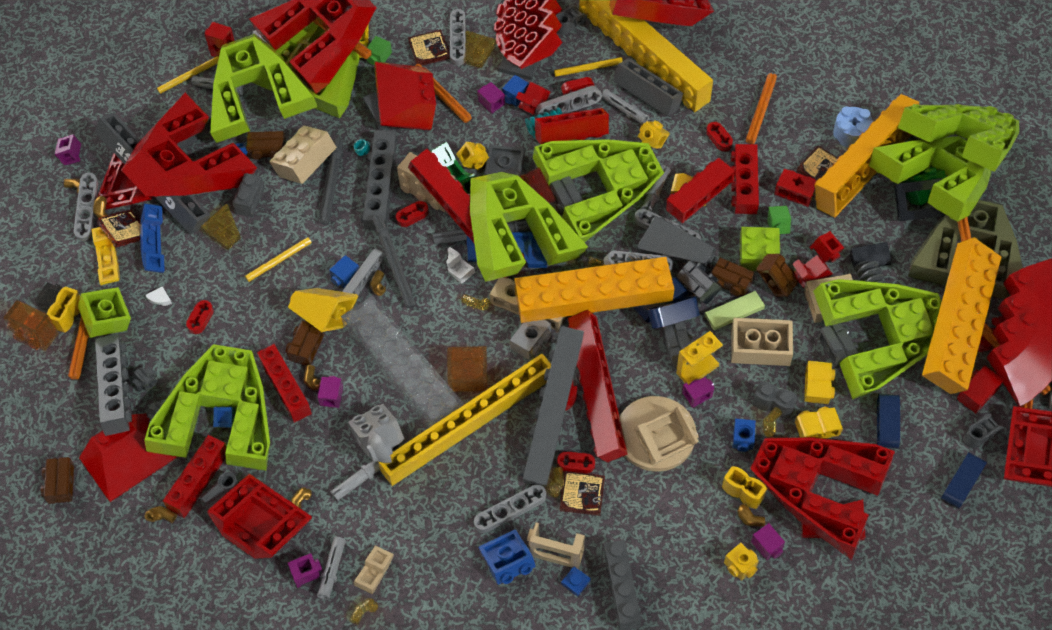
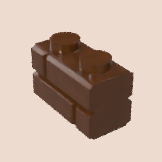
M284 131L248 132L246 148L248 156L256 160L264 157L273 158L286 144Z
M767 254L763 258L762 263L756 268L775 297H788L799 282L794 276V271L785 263V258L780 254Z
M720 257L712 274L719 280L717 284L721 286V289L724 288L730 291L734 296H745L753 282L755 272Z
M302 320L300 325L294 328L292 342H288L286 346L289 361L305 366L311 365L325 333L315 328L309 322Z
M69 457L47 459L45 467H42V477L45 479L44 485L41 486L42 498L48 504L72 502L74 485L73 461Z

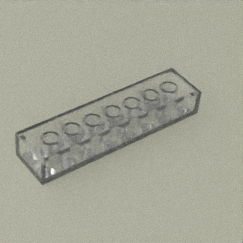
M373 296L341 316L346 331L427 429L464 405L456 393Z

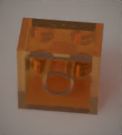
M16 300L3 317L7 323L6 327L13 333L12 336L19 342H23V340L28 342V345L35 350L40 348L46 351L59 334L49 315L19 300Z
M487 346L447 347L449 392H477L488 389Z

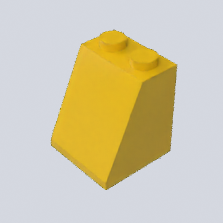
M321 288L298 290L291 295L288 308L321 332L336 330L344 327L358 295Z

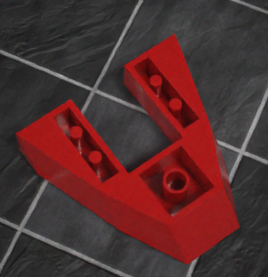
M291 0L249 18L255 30L275 51L315 19L319 21L327 32L289 61L297 75L317 94L331 82L360 41L377 7L370 0Z
M610 0L609 3L612 15L684 26H693L714 12L708 0Z
M184 93L139 141L121 171L146 197L186 196L238 188L244 174L254 175L257 167L234 143L226 145L194 162L183 152L177 143L202 132L209 119L207 114Z
M810 437L765 438L750 469L765 484L767 490L798 521L852 561L866 527L869 514L812 493L813 487L819 474L878 496L890 469L895 451L870 443Z

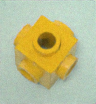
M654 120V122L646 121L640 127V133L637 137L642 140V143H649L652 148H662L670 133L663 128L660 122Z
M467 141L456 153L462 165L469 169L479 170L489 158L482 144Z
M740 543L725 556L724 564L728 567V571L732 576L738 577L742 581L745 577L751 578L757 572L759 560L754 551L748 550Z

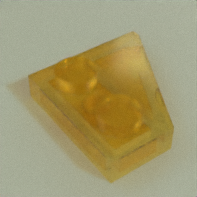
M466 31V64L482 68L497 44L496 39Z

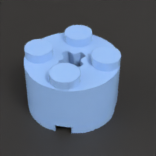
M843 107L837 115L833 131L835 139L842 146L849 148L873 122L870 111L858 107Z

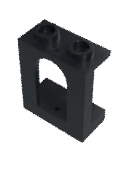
M942 178L894 184L898 221L946 216V214L934 207L907 211L905 194L906 192L932 189L933 184L939 182Z

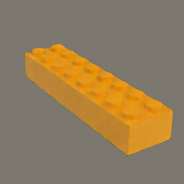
M900 94L896 100L894 99L886 110L881 112L875 122L873 121L864 133H861L858 140L849 146L848 150L838 158L837 162L828 168L825 175L815 183V200L818 210L835 218L877 173L869 166L873 149L875 147L903 143L912 136V134L899 129L898 126L904 108L913 104L920 105L919 101Z
M975 237L957 243L922 373L923 377L949 394L968 390L1001 261L999 254Z
M666 257L514 278L515 295L521 323L573 316L586 310L594 313L673 301L674 285Z

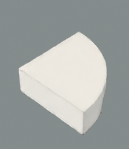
M163 287L145 295L152 304L162 306L172 304Z

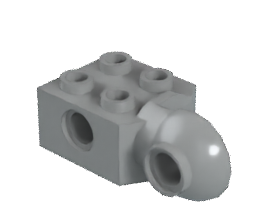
M384 404L374 406L370 411L357 415L348 421L356 442L366 455L371 457L374 463L377 461L381 463L392 462L390 455L393 454L391 448L400 444L404 440V436L396 418Z

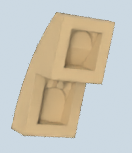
M375 545L365 560V566L355 579L354 586L373 594L388 569L394 554Z

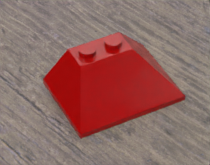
M375 61L374 68L380 125L431 130L436 108L433 73L425 67Z
M113 154L97 198L99 196L106 198L105 210L152 199L153 196L146 197L121 171L125 164L115 154Z
M1013 406L1004 480L1052 487V411Z
M146 413L131 415L132 422H129L130 431L105 436L102 430L89 440L79 457L109 502L177 458V456L146 451L144 440L150 423V418L147 417Z
M248 474L207 510L208 515L222 536L254 559L273 557L312 519L311 515L251 474Z

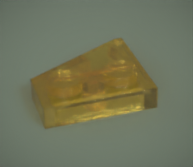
M227 204L201 226L202 231L227 250L241 239Z

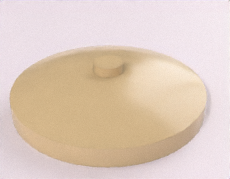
M649 396L634 401L620 415L628 455L624 457L633 465L648 471H666L679 466L690 456L694 446L652 466L634 429L644 422L647 423L674 410L680 405L689 416L688 422L691 428L694 427L696 430L690 413L681 404L666 397ZM670 423L650 434L660 451L680 441L683 437V429L677 423Z

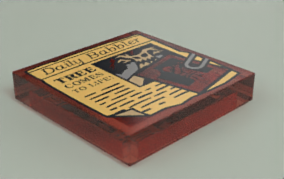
M441 29L408 37L416 64L423 66L450 59V53Z
M818 145L798 166L796 172L818 180L825 175L829 167H832L837 162L838 157Z
M132 210L98 218L97 224L115 248L140 241L141 222Z
M565 471L560 511L600 516L605 476Z

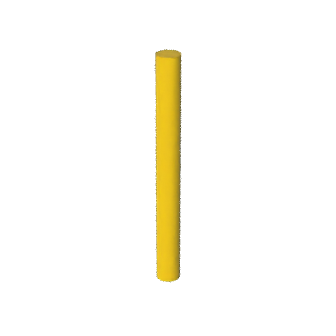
M216 56L157 87L158 92L161 94L218 64L219 57Z
M620 57L554 70V75L558 77L615 66L623 62Z
M308 237L245 275V278L248 282L252 281L312 243Z

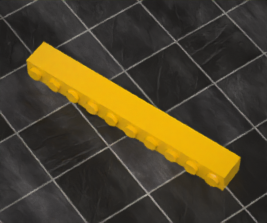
M540 354L393 451V454L390 455L391 463L379 462L381 473L391 486L395 485L547 383L544 380L546 368L550 369L551 363L543 354Z

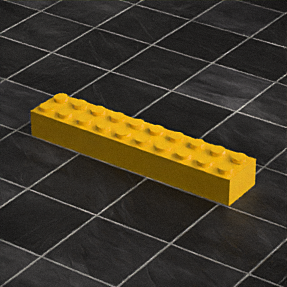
M579 0V11L585 13L594 26H598L605 36H609L615 45L624 49L625 53L628 56H632L637 64L683 92L681 101L688 109L696 112L710 102L713 79L645 20L612 15L609 6L610 0Z

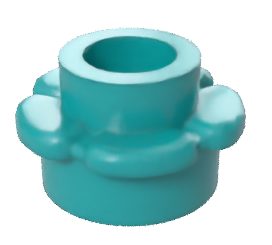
M364 139L356 141L354 144L355 153L358 156L368 154L370 142Z

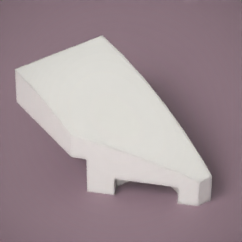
M451 247L448 248V271L462 284L475 273V269L465 262L457 251Z

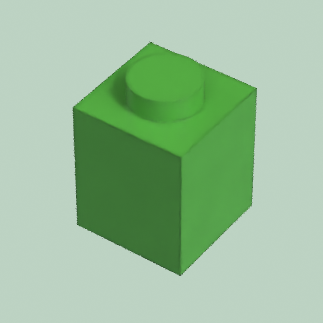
M375 36L367 47L371 50L372 54L367 61L374 65L375 61L386 62L392 53L391 42Z
M787 206L768 207L769 228H779L780 234H790L791 216Z

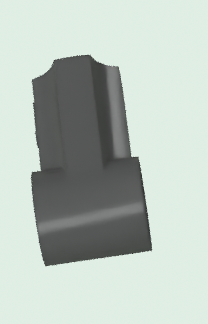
M224 472L219 476L218 481L199 497L210 509L235 487L239 481L232 472ZM228 481H233L230 486H225Z

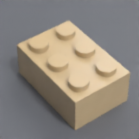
M303 126L269 162L279 177L303 184L337 147L327 131Z
M410 152L397 167L400 188L405 193H411L416 196L419 201L429 203L435 210L445 212L442 206L408 169L410 161L417 157V155Z
M733 318L731 328V363L790 366L793 357L792 321Z

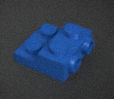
M516 529L479 546L480 553L498 585L501 583L509 584L513 581L514 577L520 574L527 575L536 567L532 554Z

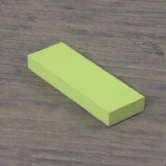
M754 291L705 312V317L713 330H717L733 323V318H744L763 310L765 305L757 292Z

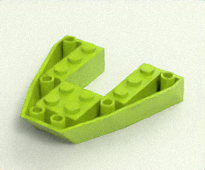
M313 22L277 49L276 52L291 66L289 62L327 31ZM355 51L350 53L327 86L317 94L313 92L318 106L315 109L340 118L349 106L360 57ZM268 76L251 82L273 91Z
M256 34L224 44L221 47L213 83L210 131L216 143L250 131L236 87L267 76L284 119L318 107L314 94L286 60Z
M913 104L904 108L898 128L927 142L954 134L967 139L962 157L995 172L1019 134V120L1013 118L1014 116L1009 113L998 112V109L992 106Z
M960 136L945 137L932 142L920 139L875 147L869 166L876 172L881 173L897 184L930 166L945 170V174L948 177L933 184L927 203L957 222L970 215L987 188L992 172L962 157L967 140Z
M619 140L550 141L535 146L533 160L547 188L550 187L551 182L561 180L562 178L569 176L571 179L597 171L608 193L564 207L562 216L584 243L636 203L664 174L649 143Z
M498 172L471 178L470 216L477 265L485 282L518 274L526 264L507 222L526 219L549 266L578 259L588 248L557 211L518 175Z
M844 279L821 283L813 291L826 327L878 314L890 346L847 356L839 363L852 400L880 389L928 354L942 302L938 293L899 284Z
M213 344L183 375L150 421L144 440L146 451L187 458L200 407H235L236 414L225 453L226 464L267 471L270 437L263 385L252 350Z

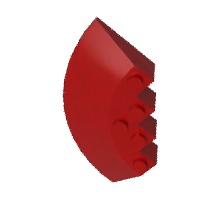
M504 0L503 5H498L496 12L498 19L494 23L496 43L504 57L516 67L523 69L551 56L563 43L557 35V31L562 27V24L556 15L562 8L556 0Z
M1052 258L1026 266L1010 274L1003 285L1011 296L1002 301L998 310L1006 321L998 324L992 332L1000 346L994 348L986 357L997 375L1004 380L1003 384L1019 407L1034 399L1052 381Z

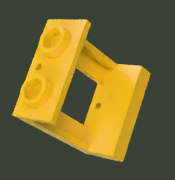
M711 331L707 332L679 351L676 374L688 385L695 379L700 380L719 367V362L711 354L721 348L723 344Z

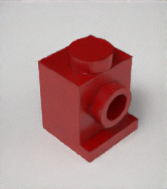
M831 231L819 236L809 247L811 250L814 249L824 262L830 260L832 263L840 258V252L844 249L843 245Z

